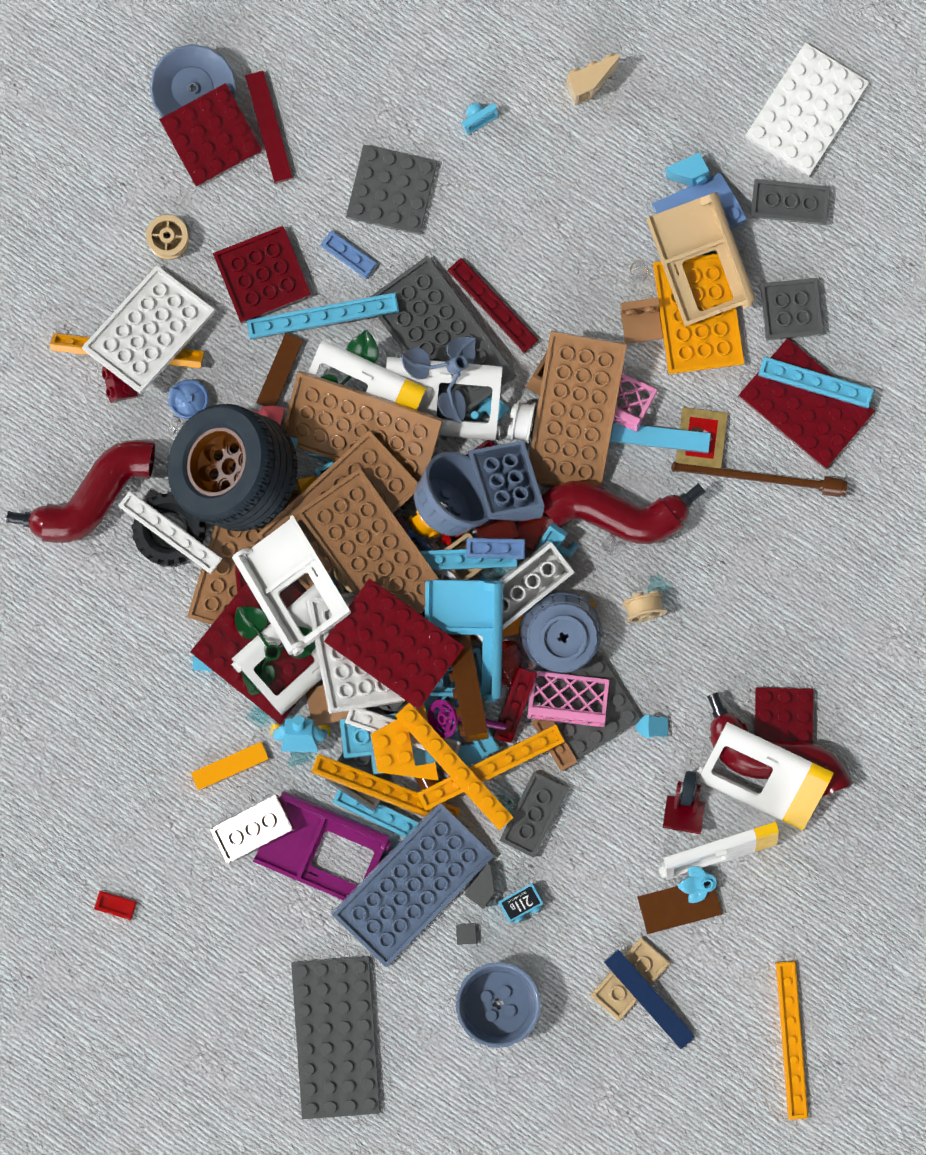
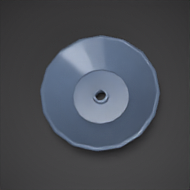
M190 44L176 47L161 57L152 71L149 89L153 106L162 118L224 83L227 84L235 99L237 86L234 72L222 55L210 47ZM191 84L196 86L195 91L189 90Z

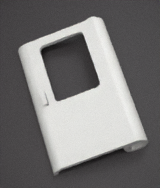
M387 357V370L427 388L417 410L436 416L439 384L451 383L455 374L449 373L447 367L444 366L432 370L428 369V377L418 380L406 372L401 358ZM430 360L429 366H433V365H437V364H441V363H445V362H443V361H432V360ZM468 364L467 368L460 372L461 376L457 378L454 384L491 387L490 420L486 423L473 421L459 423L454 420L443 419L439 436L495 441L496 437H500L501 426H497L502 366Z
M315 584L287 608L298 626L312 630L307 600L322 597ZM270 623L261 633L267 642H275L279 645L281 640ZM257 635L232 658L233 663L231 665L238 673L244 672L275 709L283 715L322 679L317 650L315 648L311 653L314 657L313 664L280 694L274 695L254 672V667L266 657L264 653L265 645L259 635Z

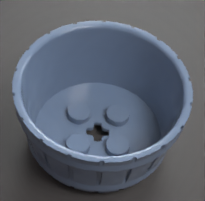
M443 452L434 456L426 466L414 493L416 509L425 523L441 534L458 536L490 520L485 510L470 458L457 452ZM440 502L447 505L446 509L441 505Z
M568 591L548 593L522 616L519 626L521 646L526 656L543 670L552 673L576 671L589 663L598 651L602 637L600 618L592 604L590 605V602L582 596H578V594ZM561 632H563L564 635L568 634L569 636L566 639V643L558 641L557 639L560 637Z
M504 962L487 963L474 969L461 983L456 997V1013L464 1031L476 1042L493 1048L509 1047L514 1045V1043L517 1044L534 1029L540 1014V995H538V989L531 977L519 967ZM496 998L504 1002L501 1005V1009L498 1010L497 1007L492 1006Z

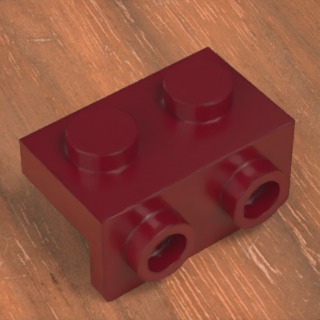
M102 367V377L106 383V396L109 398L110 403L138 397L136 390L106 367Z

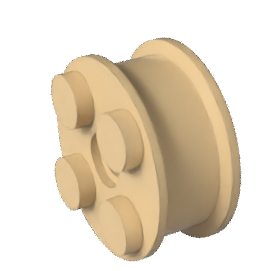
M162 215L155 218L149 224L146 231V240L151 251L157 257L171 260L180 257L186 251L189 245V233L185 224L179 218L172 215Z
M654 590L645 595L643 592L633 594L632 598L624 600L622 606L626 608L628 614L626 622L639 623L665 615L668 611L663 607L661 599L663 598V593H660V590Z

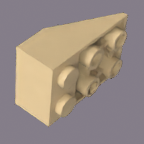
M614 53L609 54L600 62L592 61L581 70L576 68L569 72L566 79V87L574 105L593 98L619 66V53L616 55Z

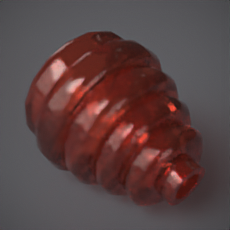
M512 640L502 641V685H507V687H511L516 670L523 663L521 658L522 651L517 643Z

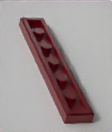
M264 71L245 75L274 183L291 180L293 178Z
M462 258L447 270L524 354L538 342V339Z

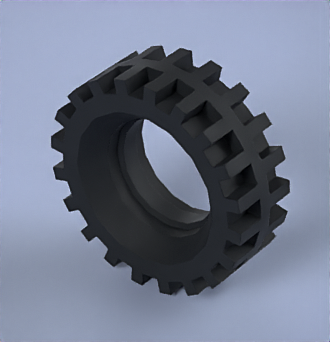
M172 492L166 494L158 493L157 496L147 498L146 503L159 513L165 514L170 512L181 516L186 522L187 533L203 544L206 539L205 532L207 529L205 522L187 514L176 502ZM134 518L131 527L133 530V540L138 550L149 561L163 567H176V565H184L190 560L176 548L162 547L156 543L152 531Z

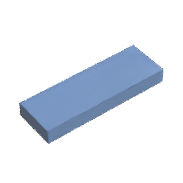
M332 230L320 245L365 279L368 278L377 266L374 260Z
M467 538L466 558L525 559V539Z

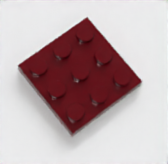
M755 687L754 735L769 741L813 743V689Z

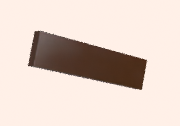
M285 333L256 401L257 404L262 406L277 405L303 343L302 339Z

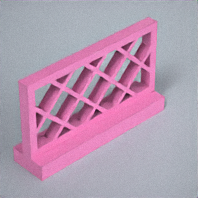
M622 374L619 386L621 394H618L617 399L623 397L625 406H616L613 422L638 432L640 424L657 393V389ZM631 383L634 389L624 392L621 384ZM643 390L651 392L649 398L640 399L638 392ZM636 393L638 401L628 404L625 396ZM640 405L642 412L639 417L631 413V407Z
M536 671L537 676L544 677L548 683L540 689L534 681L530 692L527 718L604 727L609 688L608 679ZM558 679H563L567 686L559 691L553 683ZM577 681L583 682L586 686L580 693L572 686ZM596 683L605 684L604 691L599 695L591 688ZM551 685L557 694L548 699L542 691ZM570 687L576 696L567 701L561 693ZM590 690L595 698L587 704L581 695ZM539 693L546 700L541 706L533 705V698ZM558 696L566 703L561 708H557L551 703ZM577 698L585 705L580 710H574L570 705ZM598 700L602 705V713L594 712L589 706Z

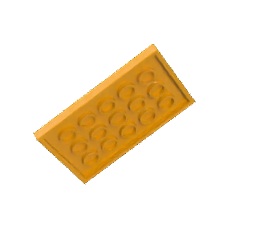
M718 254L696 256L682 263L699 311L707 310L733 299ZM653 262L668 375L744 365L736 307L685 326L662 262Z

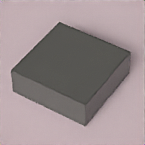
M475 924L456 925L457 945L476 944Z

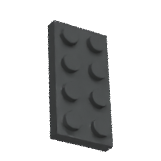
M754 179L750 217L826 225L830 187Z
M533 772L512 814L514 818L508 822L499 841L534 858L568 788Z

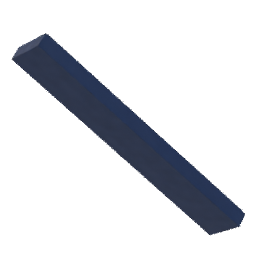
M619 949L603 961L680 1049L695 1037Z

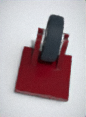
M686 771L684 782H677L675 797L667 795L662 828L701 835L705 802L698 801L701 785L695 784L696 772Z

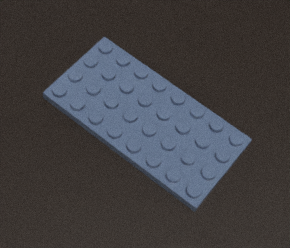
M440 803L331 912V915L387 967L494 855Z

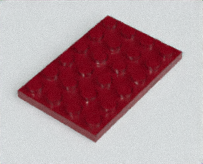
M788 338L771 356V359L834 377ZM759 372L738 395L740 399L825 470L875 412L870 406L869 408H864L758 376Z
M369 578L349 605L351 613L334 626L324 642L419 710L465 646Z

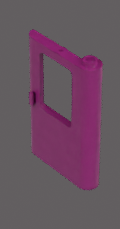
M283 790L280 800L294 830L259 847L253 862L344 900L358 885L312 866V861L324 833L331 832L374 851L364 879L379 864L384 850L388 852L392 841L389 840L390 836Z

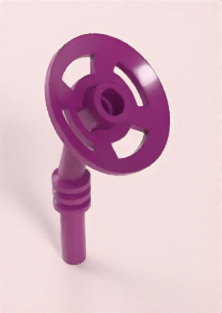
M436 700L429 707L428 723L441 738L451 737L456 731L457 722H462V719H457L456 711L448 701ZM438 707L440 711L438 713V718L435 719V711ZM486 719L487 727L506 730L507 723ZM438 725H439V727H440L441 729L446 730V733H445V732H442V731L438 728Z

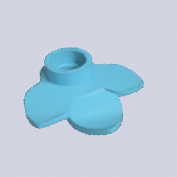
M691 866L688 867L689 877L683 879L678 884V888L681 891L689 894L688 901L690 903H697L706 897L707 892L715 889L717 882L716 878L712 874L705 873L703 868ZM709 881L710 884L705 886L704 883Z

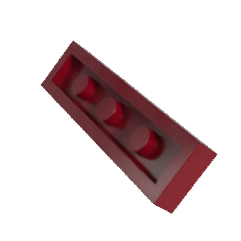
M518 666L498 722L507 723L506 730L495 729L492 735L493 738L512 743L537 676L536 671Z

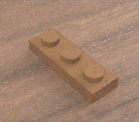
M537 719L532 721L537 732L555 725L554 721ZM564 738L563 743L548 750L560 771L578 762Z

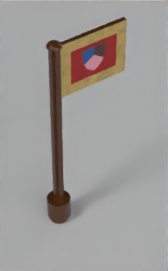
M682 407L680 430L711 433L708 453L677 450L676 461L671 465L672 472L679 471L819 489V491H822V495L841 497L846 495L847 481H844L843 478L824 476V480L816 481L721 469L728 413Z

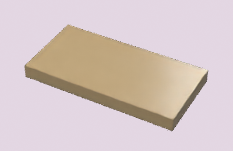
M642 937L625 955L627 960L650 986L670 964ZM612 971L590 994L594 1000L618 1021L637 1002L636 998Z

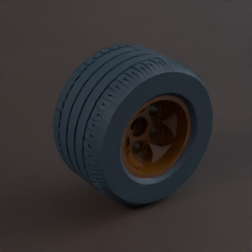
M234 404L212 405L189 418L181 427L179 433H177L168 456V483L172 495L179 506L187 514L200 521L230 531H249L269 523L286 506L296 484L298 472L297 455L288 433L274 420Z

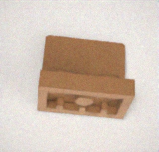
M659 298L622 302L620 304L626 344L662 339Z

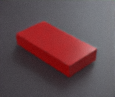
M99 891L94 909L132 920L137 902Z

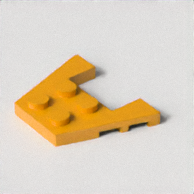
M422 705L419 710L416 708L419 714L428 722L425 705ZM398 719L370 734L377 772L438 780L435 762L415 765L409 731Z

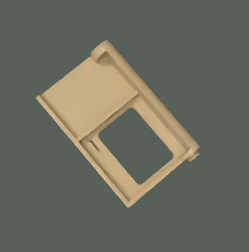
M717 192L646 218L685 326L741 305L743 308L754 305L753 301L756 298ZM715 250L718 253L733 299L707 310L699 311L682 263L685 260Z

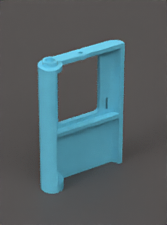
M487 580L425 581V618L447 634L481 635L483 637L482 685L479 687L481 697L486 698L487 702H497V699L501 698L504 582ZM442 677L429 696L453 697L452 689L456 687H445Z

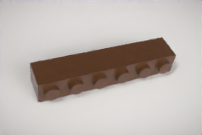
M448 634L465 646L452 663V670L449 671L450 681L455 682L456 687L452 689L453 697L459 703V707H455L457 719L461 718L463 724L459 725L461 737L465 736L466 743L488 739L489 735L470 635Z

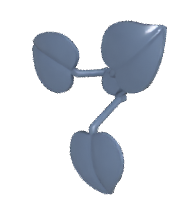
M460 337L450 341L446 351L447 355L452 359L433 366H429L430 357L421 348H412L402 354L401 359L404 369L415 379H425L429 375L428 369L432 370L444 366L447 367L449 373L455 374L447 388V393H442L439 396L438 407L447 418L459 423L463 422L466 410L464 397L460 391H451V388L457 378L461 376L460 372L466 369L468 364L474 363L476 338Z

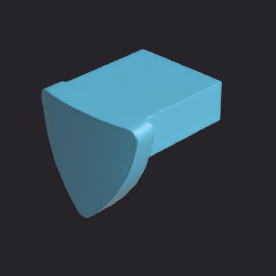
M648 714L639 720L635 728L646 738H652L653 736L668 737V717H653V715Z

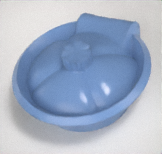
M186 379L178 382L174 387H170L168 405H170L172 411L177 416L189 419L202 409L208 407L209 394L205 386L200 382Z

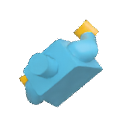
M298 715L294 718L285 719L284 725L272 724L271 735H273L275 740L281 741V752H318V742L330 736V725H319L318 727L315 726L312 719H304Z

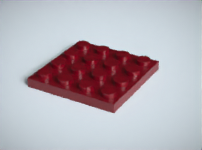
M226 83L159 119L195 186L262 151Z
M284 226L277 227L213 253L241 324L311 296Z

